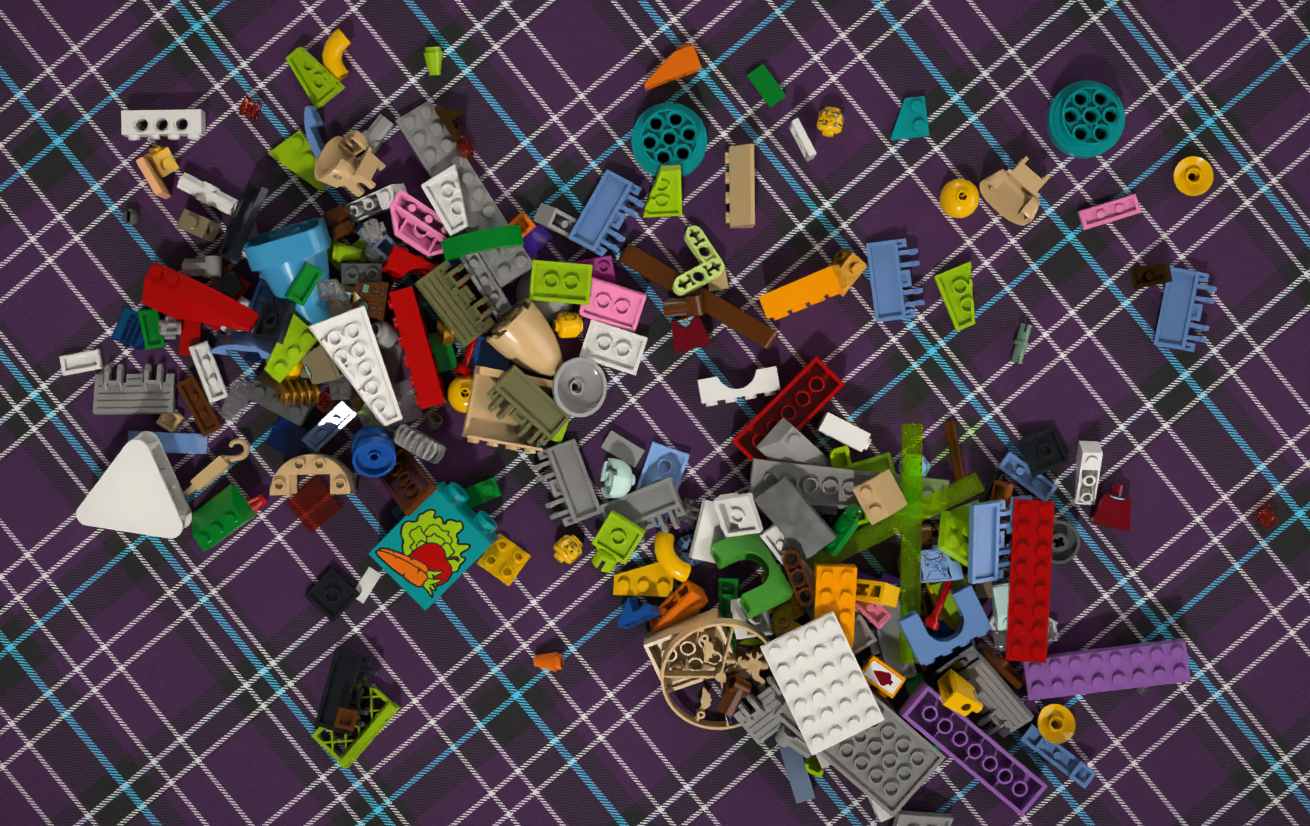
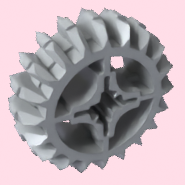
M400 424L399 428L396 429L393 440L399 446L433 464L439 463L443 458L446 448L435 439L406 424Z

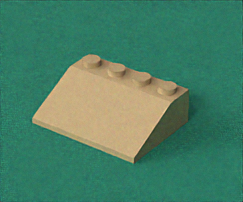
M718 607L686 618L655 633L653 631L644 633L643 646L659 680L662 658L671 641L680 632L695 623L707 619L722 618ZM726 626L704 629L708 633L709 640L713 643V648L715 649L712 653V658H709L708 662L704 663L702 648L704 643L700 640L701 632L697 631L676 646L668 658L665 670L715 671L721 665L728 637ZM730 642L727 657L738 660L732 642ZM725 663V673L735 670L733 668L734 664ZM664 678V684L667 692L670 693L710 678Z

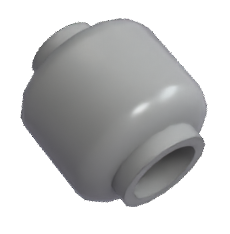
M381 320L371 325L378 347L387 349L395 344L398 338V331L394 325Z

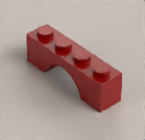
M394 246L390 250L381 271L400 279L412 272L427 275L440 264L427 262L425 257L413 255L403 246ZM458 273L452 276L456 282L462 279V276ZM466 282L460 285L458 289L460 290L461 288H463Z

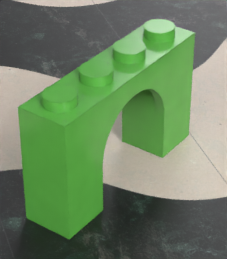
M761 533L728 537L712 544L710 555L719 569L740 560H750L760 565L764 570L766 582L742 594L739 601L749 619L789 601L794 592L789 580H786L783 575L782 567L775 562L772 551L766 547L763 539L760 537Z

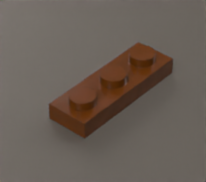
M195 375L176 384L204 437L223 428Z

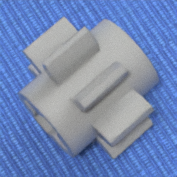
M377 219L364 222V228L361 229L364 240L369 239L370 243L383 240V234L387 233L383 221L378 222Z
M164 316V320H159V335H164V339H176V335L181 334V321Z

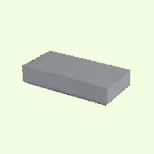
M612 430L601 448L634 468L645 450Z

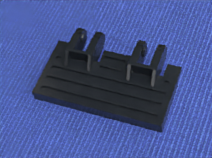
M251 182L248 183L245 193L242 192L241 194L243 198L240 204L237 203L236 205L238 209L230 228H227L225 231L227 235L220 242L222 246L218 256L237 264L268 189Z
M341 648L335 649L315 721L316 726L352 736L353 731L333 726L338 706L357 710L361 715H368L369 710L354 706L352 703L361 704L364 688L358 687V684L376 688V683L363 680L365 673L371 676H379V671L363 667V664L371 666L373 658ZM356 720L355 723L356 726L365 727L366 724L362 720Z

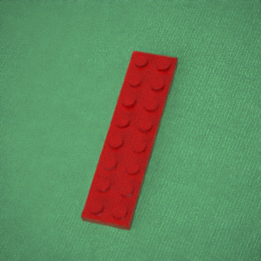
M1013 499L1005 660L1047 663L1055 503L1052 501Z

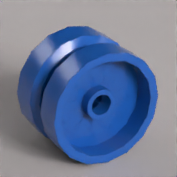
M368 426L361 428L354 434L351 439L352 464L357 472L367 477H380L393 469L396 464L395 442L393 435L387 429L380 426Z

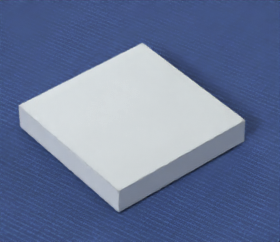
M796 118L791 122L789 129L805 160L808 162L817 153L799 118Z

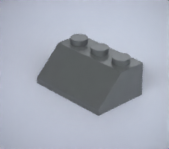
M263 370L255 380L246 398L299 426H303L315 405L313 398H311L310 404H307L304 399L303 405H299L298 400H296L295 405L292 406L290 400H288L287 406H283L282 401L278 403L276 400L275 387L277 381Z

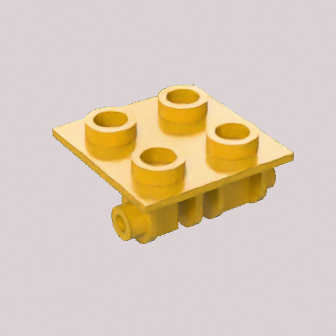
M499 533V538L484 552L477 564L504 584L510 586L531 555Z

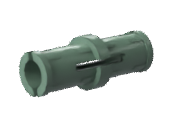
M1020 323L1017 339L1013 342L1015 346L1010 362L1015 363L1017 360V364L1023 365L1026 347H1029L1028 339L1032 326Z

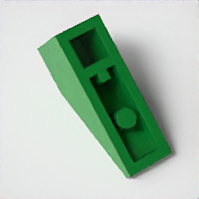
M496 477L464 489L469 496L465 503L470 508L503 495Z

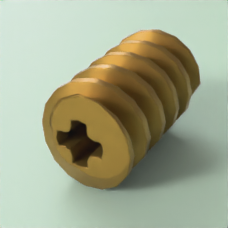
M310 379L307 381L300 380L299 382L297 380L292 382L285 381L284 383L277 382L275 387L276 400L278 403L282 401L283 406H287L288 400H290L291 405L294 406L296 400H298L299 405H303L304 399L307 404H310L311 398H313L314 403L317 404L320 397L319 384L314 385Z

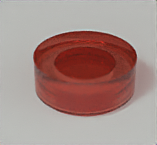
M461 139L456 143V149L463 158L469 159L474 155V149L466 139Z

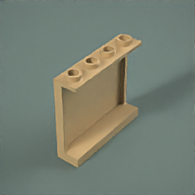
M475 365L462 436L468 438L467 442L477 444L482 440L487 441L486 445L498 447V444H504L506 449L516 451L517 447L524 448V452L536 454V450L543 451V448H540V443L537 441L542 433L532 444L527 445L525 443L528 435L535 429L533 425L522 437L516 435L521 425L509 415L514 407L504 418L500 420L497 418V413L507 403L505 399L495 410L491 412L488 410V405L492 402V399L487 393L506 371ZM526 375L550 396L553 380Z

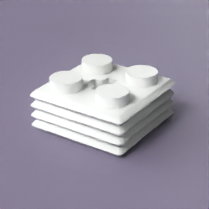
M741 598L731 600L733 619L749 623L765 635H772L769 610L749 619L739 603ZM734 627L736 639L757 637L746 630Z

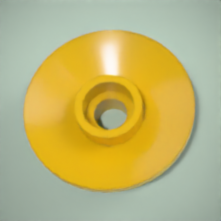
M1190 156L1181 160L1175 167L1173 174L1177 189L1188 196H1198L1205 193L1211 187L1214 178L1211 165L1205 159L1197 156ZM1189 174L1194 175L1193 181L1188 178Z
M1050 704L1040 711L1037 718L1040 734L1051 743L1061 744L1067 742L1075 732L1074 716L1063 705ZM1051 722L1056 724V728L1052 727Z

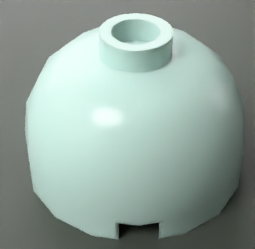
M608 458V461L604 462L601 472V481H604V487H601L602 495L605 498H620L630 491L631 486H634L635 475L632 474L630 466L623 460Z

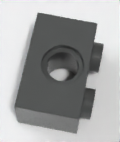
M380 261L340 262L341 284L382 282V263Z

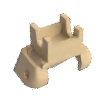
M352 130L345 136L333 137L326 143L316 161L314 174L318 182L335 188L345 186L359 197L365 193V190L359 183H363L369 189L374 188L376 184L371 179L376 169L381 171L386 165L371 153L372 148L368 147V141L365 136L357 130ZM363 150L366 151L365 154L360 158L356 157V155L362 152Z
M1027 156L1022 158L1012 170L1008 169L1005 171L1001 169L979 184L981 195L994 210L1008 221L1022 226L1032 222L1041 202L1038 200L1040 196L1038 191L1050 178L1049 175L1040 178L1026 166L1025 163L1029 159Z

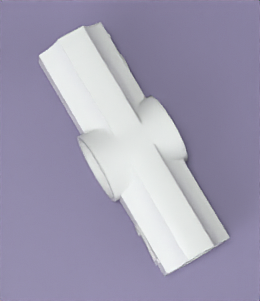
M185 172L178 181L177 188L196 197L195 199L206 205L214 206L229 215L235 212L239 200L221 192L219 188L206 181L202 182Z

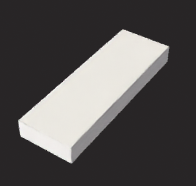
M208 340L188 347L209 403L229 397L215 358L210 351L211 348Z

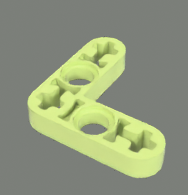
M698 226L688 227L684 234V240L700 265L675 279L672 289L679 296L687 295L721 276L724 271L723 261ZM690 234H697L696 239L695 237H690ZM706 248L709 251V255L702 256L699 253V249ZM712 265L714 267H719L717 271L714 269L710 271L709 274L707 273V271L711 269ZM701 273L704 280L696 281L693 274ZM689 279L690 283H688L685 288L678 287L679 282L681 284H685Z

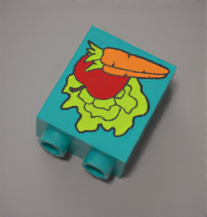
M442 481L436 485L438 489L409 517L406 515L369 553L425 611L499 538L494 532L498 527L494 519L482 510L476 514L465 503L469 499L468 494L455 482L447 485Z

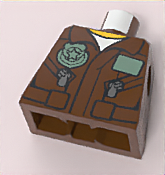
M388 282L356 283L354 291L343 290L342 302L353 303L352 309L365 306L369 317L386 321L387 298H389L391 284Z

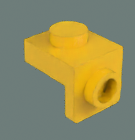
M154 146L144 156L146 159L151 160L160 178H164L179 168L168 147Z

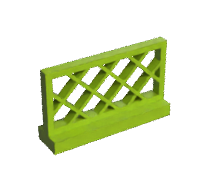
M369 687L370 696H362V699L370 698L369 712H371V721L369 724H365L363 731L360 726L355 725V727H358L356 739L348 740V735L344 734L345 740L335 741L334 731L330 730L331 741H324L319 737L320 733L326 729L323 727H319L311 736L339 762L338 764L343 769L349 768L401 708L377 687ZM380 697L386 702L381 709L374 710V698ZM359 713L357 716V720H361V714ZM345 742V752L340 756L335 752V743Z

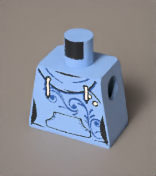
M931 537L932 549L922 550L921 583L964 579L960 562L937 548L938 537Z

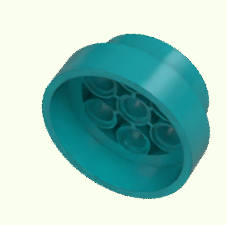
M1079 81L1065 87L1053 98L1046 114V129L1052 143L1064 154L1080 159L1096 157L1113 147L1119 140L1125 125L1124 108L1117 94L1106 85L1095 81ZM1076 95L1083 98L1082 105L1075 102ZM1096 95H1100L1103 98V104L1096 103ZM1068 112L1073 115V122H1068L1065 119V113ZM1086 112L1093 115L1092 122L1085 119ZM1106 112H1109L1113 115L1112 122L1106 120ZM1076 130L1083 132V139H1078L1075 136ZM1096 130L1103 132V139H1098L1095 136Z
M678 103L657 104L647 109L635 123L631 138L633 155L638 165L652 177L656 178L660 166L681 165V178H684L695 171L704 158L707 148L706 129L699 116L690 108ZM677 115L681 118V123L673 125L670 122V118ZM657 119L661 121L662 126L659 129H653L650 126L651 121ZM685 131H693L695 137L692 140L685 139L683 136ZM671 134L675 137V141L672 144H667L664 142V137ZM651 138L656 144L653 148H647L644 145V141ZM685 149L689 155L686 159H680L677 156V152ZM659 154H667L669 160L666 163H660L657 159Z

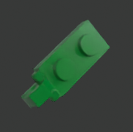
M852 503L831 528L837 535V538L822 548V550L833 557L839 554L859 526L857 524L858 518L863 513V510L858 505Z

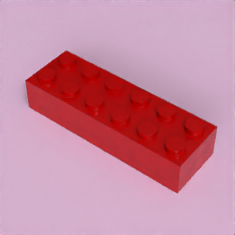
M411 286L389 292L390 297L387 298L390 310L392 309L395 313V317L392 319L395 329L400 331L401 336L398 337L400 347L405 349L406 355L403 356L406 368L409 367L412 374L409 375V381L417 392L414 395L416 405L420 406L421 409H428L448 403L441 374L439 373L428 336L429 331L417 288Z
M817 356L814 357L731 442L751 462L753 458L770 460L756 447L777 423L784 418L799 431L845 384Z

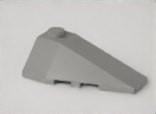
M784 418L777 423L756 447L770 460L831 467L830 459Z

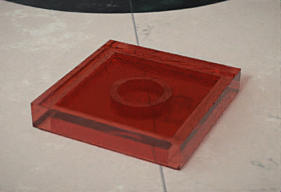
M318 477L286 502L311 533L343 508Z

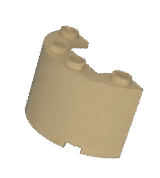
M321 453L306 454L290 459L276 472L270 487V495H291L298 493V475L330 474V494H353L358 492L357 483L351 470L338 458Z

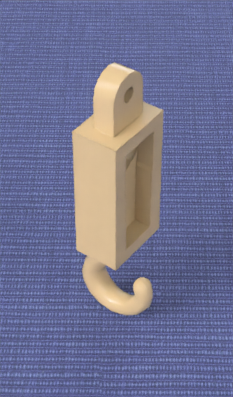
M241 438L233 439L229 443V447L232 448L235 444H241L244 448L243 453L233 456H218L190 481L192 485L183 494L188 498L196 490H204L233 465L231 462L245 459L250 452L248 442Z

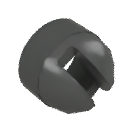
M127 209L123 212L122 219L128 225H135L138 223L140 216L136 210ZM128 212H131L130 222L128 221Z
M431 412L425 419L426 426L431 430L437 429L442 424L443 419L438 413Z

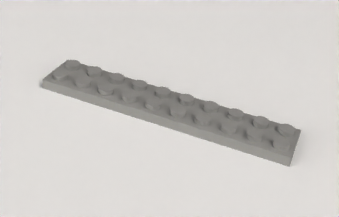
M430 100L395 120L431 178L454 164L456 165L469 227L465 229L466 233L509 226L460 147L455 143L435 112ZM522 245L507 249L503 247L479 252L500 287L505 286L532 269V260Z
M753 458L748 493H752L755 499V497L786 475L811 505L847 509L854 503L863 510L852 489L881 472ZM892 474L908 505L893 515L940 520L941 512H944L946 508L949 480Z

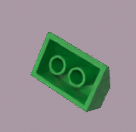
M232 483L192 514V536L203 552H206L254 518L256 514L236 485Z

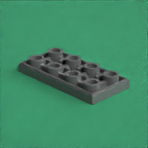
M786 475L754 499L805 561L837 538L833 530Z

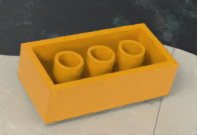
M839 264L761 295L758 298L767 319L774 318L775 321L788 316V311L790 310L794 313L807 308L806 304L809 302L811 305L826 300L824 297L826 295L830 298L843 293V288L847 287V283Z
M814 563L813 592L815 598L812 602L811 621L833 611L850 647L853 648L857 567L854 564Z

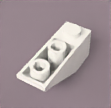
M404 183L389 185L346 204L345 206L350 214L349 219L356 223L390 211V204L398 190L401 189L407 193Z
M1079 441L1075 504L1095 505L1103 456L1098 441Z

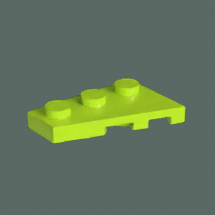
M303 47L295 49L285 58L316 109L323 107L346 88Z

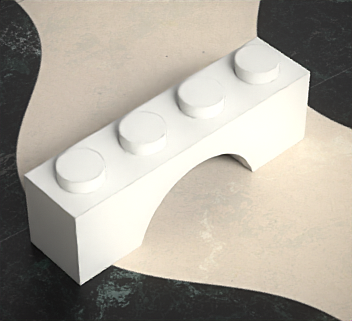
M776 366L755 370L752 381L741 389H732L725 386L718 377L697 380L701 404L706 403V407L718 405L717 401L719 400L731 403L736 402L737 397L745 396V400L757 398L756 394L764 393L765 396L776 395V390H780Z

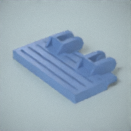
M607 169L569 234L568 239L601 257L605 255L607 249L600 245L618 253L619 248L606 241L607 236L609 235L620 242H624L626 238L611 230L610 227L616 230L620 229L626 218V215L620 211L633 218H638L639 214L635 210L626 207L625 204L629 201L643 208L645 203L630 195L631 192L638 196L642 188Z
M906 238L866 244L876 323L915 318V309L906 310V307L925 305L924 300L906 302V295L923 293V288L904 290L903 288L911 287L912 280L910 269L901 271V268L920 265V262L917 260L901 263V256L918 253V249L899 251V248L907 247Z
M1170 267L1173 282L1165 284L1154 345L1194 352L1195 344L1189 343L1187 340L1206 343L1207 339L1202 336L1188 335L1189 328L1209 331V326L1190 323L1191 320L1200 322L1203 309L1202 304L1194 302L1214 304L1215 301L1210 297L1196 296L1197 289L1216 292L1217 287L1198 284L1199 281L1208 283L1209 274Z
M1004 499L973 503L969 506L968 583L977 584L996 581L1003 578L1004 570L999 569V567L1009 566V560L999 559V555L1010 553V549L1004 547L1005 531L1000 530L1011 527L1010 521H1000L1001 516L1011 515V510L1005 508L1006 500Z

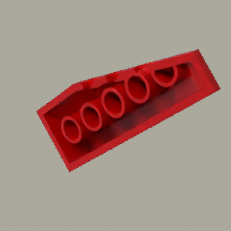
M155 261L144 278L142 304L171 318L190 320L194 323H208L212 326H225L229 329L247 332L252 331L258 320L259 313L201 282Z

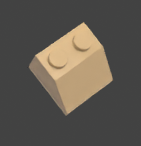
M890 469L881 472L852 489L871 525L891 516L908 505Z

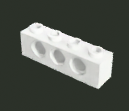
M201 109L121 111V134L128 137V140L133 141L140 140V137H148V140H160V137H168L169 140H179L180 136H188V139L192 140L200 139V136H206L205 112ZM187 120V127L181 130L179 127L180 123ZM143 121H147V128L141 131L140 124ZM162 121H167L168 123L165 130L160 129Z

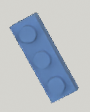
M342 398L302 437V441L317 453L357 414L356 410Z
M1008 451L997 466L998 469L1002 470L1042 501H1048L1057 489L1055 484L1042 475L1032 477L1028 465L1010 451Z

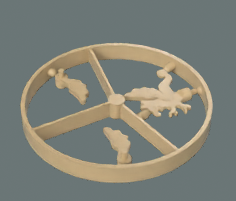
M713 618L687 627L671 641L662 658L660 680L662 692L668 705L679 717L692 725L711 730H726L742 726L737 719L728 720L726 714V721L703 720L705 709L711 705L710 702L712 701L711 693L704 686L702 687V696L700 698L701 706L696 710L697 716L694 717L684 712L670 698L664 684V678H716L721 683L723 696V683L727 680L724 666L725 663L734 664L733 668H735V671H739L735 675L746 680L752 674V678L761 683L758 686L759 691H764L766 689V682L759 675V670L768 669L769 665L766 660H758L762 653L756 651V657H752V652H747L746 655L750 657L748 660L745 658L742 660V656H739L738 660L727 657L734 627L756 635L765 644L770 642L768 637L758 628L737 619ZM716 626H730L721 665L715 671L665 670L668 658L676 646L697 631L701 632L700 640L704 643L702 647L704 663L708 662L709 658H712V653L715 649L713 648V643L709 640L708 633L704 629Z

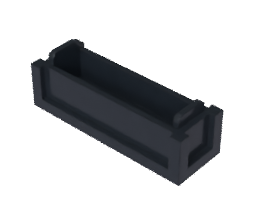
M973 638L969 644L959 648L931 669L927 668L926 679L938 691L937 681L950 668L962 676L985 660V650L983 648L980 649L975 644Z

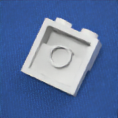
M735 492L723 494L714 500V509L718 513L720 527L724 532L725 538L761 533L763 531L752 493L738 495Z

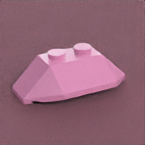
M399 189L390 204L394 235L427 257L442 254L441 241L451 238L438 214ZM462 231L455 236L466 234V232Z

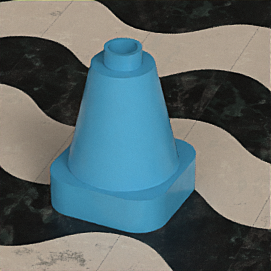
M324 217L306 220L269 231L246 241L243 249L251 271H260L278 302L295 305L294 314L307 326L333 317L327 249L331 244V237ZM307 261L322 269L324 273L304 306H301L284 295L304 262Z

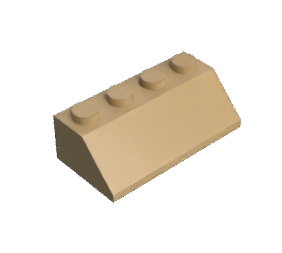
M754 144L730 146L728 152H725V164H729V172H725V184H729V192H725V204H729V212L725 213L726 224L729 223V228H753L755 225Z

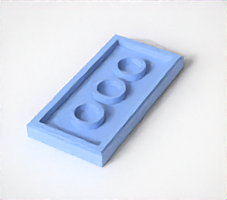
M652 441L635 491L669 477L673 478L678 490L690 454ZM668 513L664 514L666 520L668 519V516H669ZM655 517L658 524L656 527L661 528L657 517Z

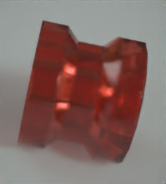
M246 96L240 106L239 114L243 116L248 115L250 119L255 121L261 112L263 104L260 101L255 102L251 97Z
M324 392L320 394L316 407L322 412H329L338 403V400L334 394Z
M1266 505L1254 515L1256 521H1260L1263 529L1266 530L1273 526L1280 519V516L1272 511L1270 505Z

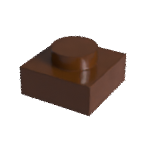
M338 706L333 726L354 731L359 711Z

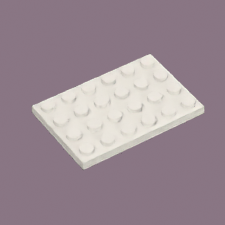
M833 611L760 646L812 756L885 720Z

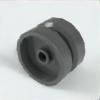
M1054 519L1053 540L1058 539L1057 544H1052V563L1064 564L1077 555L1080 548V535L1070 523Z

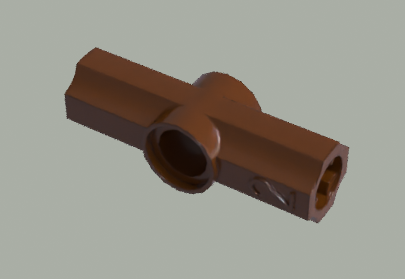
M979 640L975 643L980 649L983 648L985 650V659L1013 692L1017 691L1023 685L1025 679L1009 666L1010 664L998 653L995 654L984 642Z

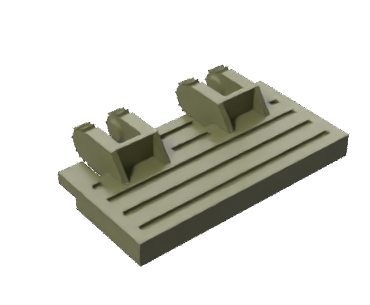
M444 261L417 281L415 285L464 348L495 325L491 317L484 322L482 319L497 308L494 305L490 306L483 314H480L477 307L486 303L489 299L488 296H484L471 306L470 303L477 298L467 285L460 290L458 287L473 276L470 273L466 274L461 280L456 282L452 276L463 270L464 264L461 263L452 271L446 273L452 265L449 261Z
M514 364L487 393L492 399V402L488 405L490 412L495 410L504 399L507 401L497 413L499 420L504 418L514 407L509 415L521 425L516 432L518 437H522L532 425L535 427L525 440L527 445L532 444L543 433L537 441L545 446L571 418Z

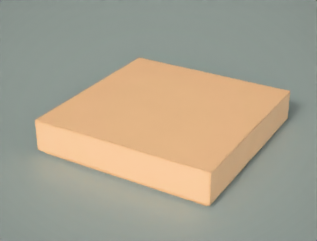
M144 157L137 159L136 163L154 194L163 199L171 197V193L162 178L159 177L152 162Z

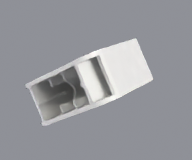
M150 431L141 432L126 443L76 511L78 521L86 526L168 539L179 536L183 529L192 522V511L158 436Z

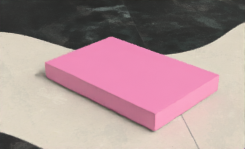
M592 277L590 305H581L578 315L635 332L647 294Z

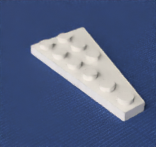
M359 306L308 326L382 426H387L403 419L365 306Z

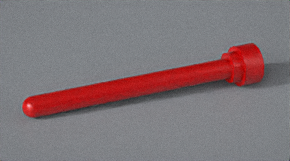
M486 303L481 305L480 314H483L489 308ZM479 337L468 344L463 361L457 364L454 372L470 376L472 371L470 362Z
M954 580L944 582L931 615H928V618L925 617L923 622L925 627L938 631L940 626L939 615Z

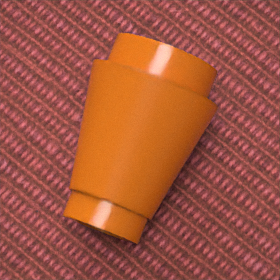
M553 652L534 656V667L556 672L563 669V654Z

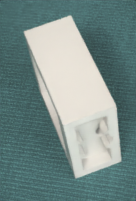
M824 412L816 428L817 431L859 452H862L863 449L867 450L872 440L869 438L870 433L829 412Z

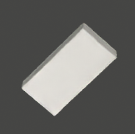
M100 349L59 356L63 376L104 369Z

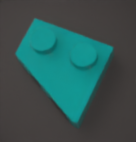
M925 96L904 99L890 138L891 141L929 136Z

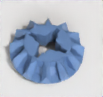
M688 534L677 541L675 553L681 560L694 566L700 564L702 560L690 559L687 552H682V550L688 549L689 542L692 545L694 535Z

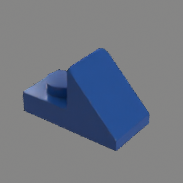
M628 598L618 620V627L625 629L634 627L660 615V609L649 603L639 606L637 599Z

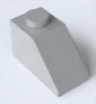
M541 203L533 221L568 238L577 219L557 208Z

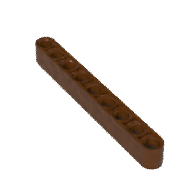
M629 243L626 245L618 259L619 262L677 297H684L675 294L672 289V285L675 279L681 275L680 273ZM688 279V281H687L685 284H681V283L679 282L678 287H679V288H681V287L685 288L686 285H687L688 283H690L689 279ZM703 287L687 294H702L704 313L770 351L779 336V333Z

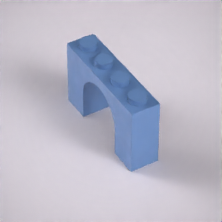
M965 583L949 592L958 609L960 621L956 631L947 638L937 639L931 637L927 633L918 613L914 610L896 619L916 661L920 665H929L935 661L936 657L940 655L946 656L953 652V648L957 646L963 647L969 644L972 638L976 636L978 638L988 634V630L992 629L970 584Z

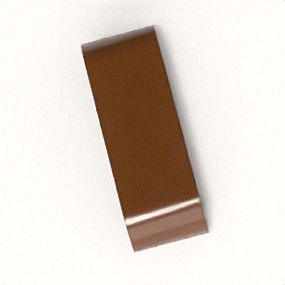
M785 548L781 552L780 557L794 591V596L801 605H810L814 601L815 595L801 557L794 548ZM794 553L795 560L793 562H786L785 557L787 554ZM795 572H802V578L799 581L792 579ZM802 591H809L807 599H800L799 596Z

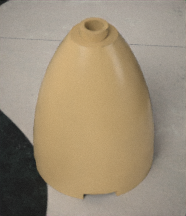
M529 298L523 299L519 302L520 307L513 308L490 329L492 332L491 336L488 335L485 340L516 365L539 375L555 376L556 371L563 364L558 341L541 311Z

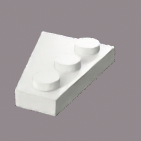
M454 164L421 185L451 237L469 227L457 167Z

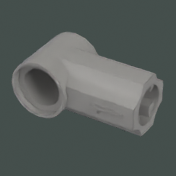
M381 114L368 130L362 132L368 141V147L372 148V154L378 151L382 145V140L394 126L393 123Z
M204 256V258L184 259L182 271L188 277L220 278L222 277V257Z
M785 724L776 733L775 740L780 746H789L807 759L811 756L806 743Z

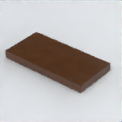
M403 447L396 452V464L393 469L386 475L378 477L408 517L438 489L413 455Z

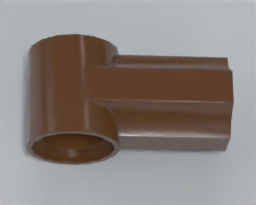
M690 294L682 298L664 299L663 310L665 317L704 315L702 294Z
M731 674L725 682L726 691L716 709L733 717L742 698H746L752 688L751 683L735 674Z

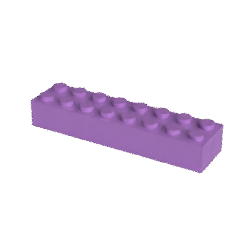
M1182 638L1048 654L1047 663L1022 662L1028 700L1191 681L1186 641Z
M924 681L898 710L904 719L1019 815L1023 816L1048 787L1039 777L966 716L944 706L941 695Z

